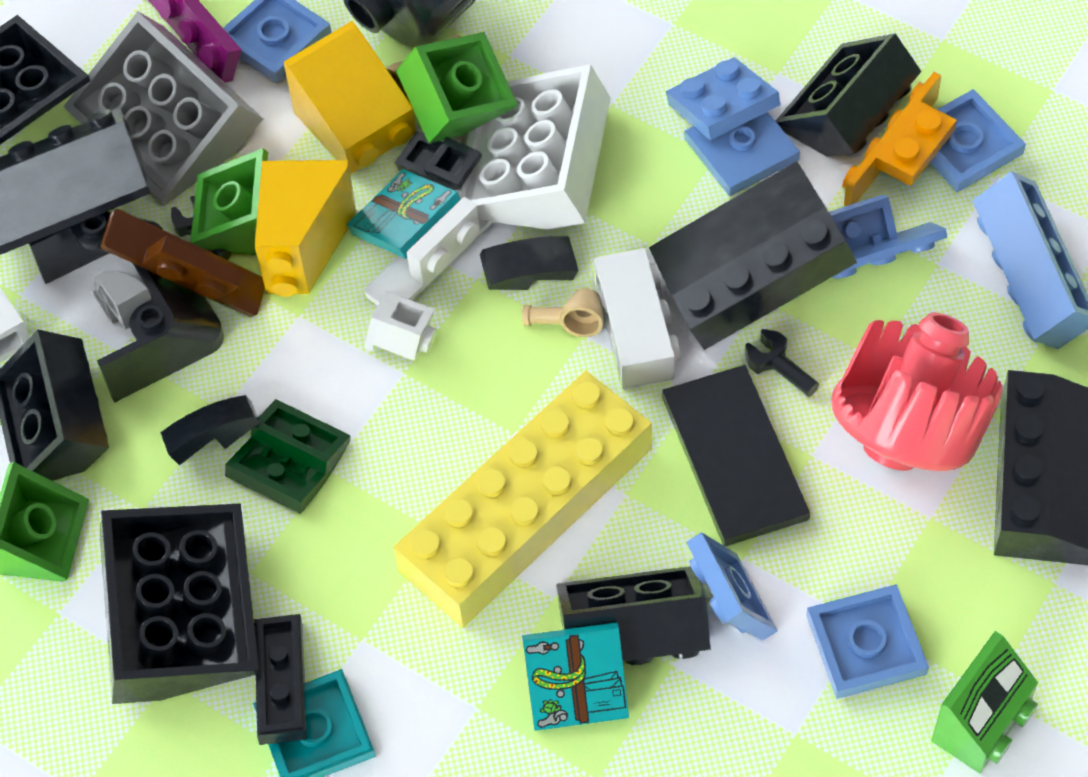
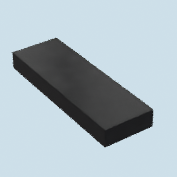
M301 614L254 619L259 673L255 675L257 738L259 745L307 740L303 623Z

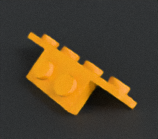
M933 72L925 83L919 82L914 87L909 97L908 105L903 111L897 109L887 125V131L882 138L875 137L871 141L863 162L859 167L853 165L849 169L842 183V187L845 188L844 206L857 203L881 171L912 186L955 131L957 120L932 107L938 99L942 75Z

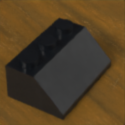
M896 33L842 43L775 121L785 134L826 157L843 154L847 156L853 155L866 145V138L873 129L887 120L889 117L888 111L893 105L911 91L912 82L922 71Z
M37 329L0 368V422L9 462H15L51 481L85 472L109 448L83 340Z
M691 566L556 584L562 630L617 622L622 660L629 665H642L649 663L654 657L669 655L677 659H688L697 656L700 653L699 651L711 650L706 596Z

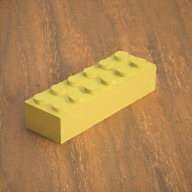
M585 370L393 547L398 572L461 628H464L652 450V422Z

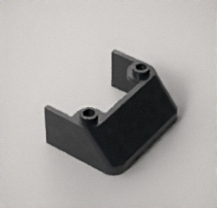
M110 211L29 243L32 255L45 284L109 254V252L101 248V242L109 221ZM139 218L163 230V228L158 223L151 220ZM133 264L134 268L153 299L137 307L130 316L129 326L136 341L97 360L114 403L216 352L224 340L221 322L206 297Z

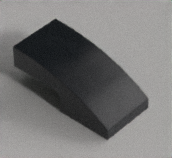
M417 130L395 161V164L399 171L404 169L447 188L460 189L482 158V154L480 151L449 137H446L443 142L428 143L425 134Z
M569 236L537 237L507 242L483 249L479 255L488 290H528L533 280H574L579 271Z
M246 395L204 406L177 420L160 433L168 455L180 466L214 438L227 449L259 424L260 420L252 401Z

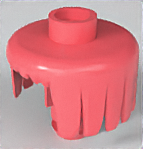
M932 312L919 322V325H911L899 342L903 327L901 321L892 320L884 327L883 320H874L868 325L843 378L833 390L831 406L835 418L847 433L863 445L864 451L870 458L888 468L899 471H909L913 468L929 471H950L968 464L974 457L997 409L1003 386L1000 380L998 381L997 373L993 368L988 369L985 375L987 364L979 356L973 360L967 369L971 351L967 348L969 345V330L967 326L949 315Z

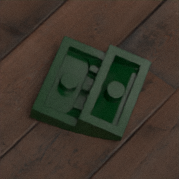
M275 399L259 416L260 423L251 429V437L225 464V477L301 514L335 469L350 443L351 435Z

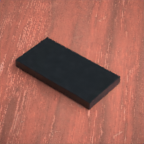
M746 365L662 389V399L724 546L809 521L810 511Z

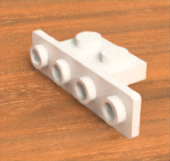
M463 197L407 251V259L398 256L365 287V296L376 305L379 304L385 291L413 301L493 222L479 220L477 205Z

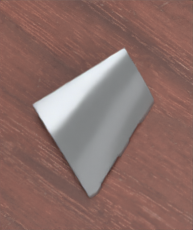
M103 271L95 276L94 288L96 290L92 291L94 298L112 323L119 320L124 329H128L130 327V316L133 311L140 305L152 300L148 288L137 278L122 272Z

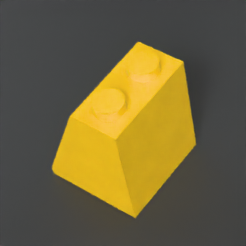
M353 21L284 61L295 115L336 160H348L350 174L362 167L371 165L379 156L395 146L405 144L416 133L412 105Z
M348 160L262 161L255 250L266 294L289 297L295 294H309L348 231L349 228L346 224L357 213Z

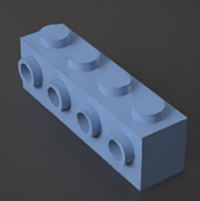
M1011 171L972 200L979 215L977 223L992 244L994 249L992 257L1006 276L1009 283L1007 286L1008 294L1020 308L1024 317L1023 328L1026 334L1036 343L1060 349L1088 330V294L1036 181Z

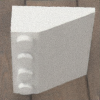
M591 64L507 81L518 105L507 113L469 132L466 146L480 151L482 158L462 187L455 189V191L458 192L461 199L466 197L477 205L479 220L540 229H553L585 223L611 99L610 95Z

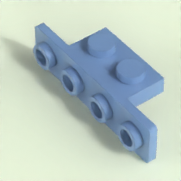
M883 194L830 211L831 217L857 261L856 264L832 278L839 279L851 276L857 272V267L869 263L871 265L888 264L896 259V254L902 252L930 250L935 247L936 241L947 238L946 228L928 222L897 233L889 197Z

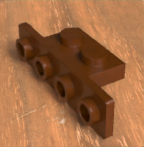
M115 209L111 212L101 242L103 250L248 317H254L258 314L265 290L262 276L120 209Z

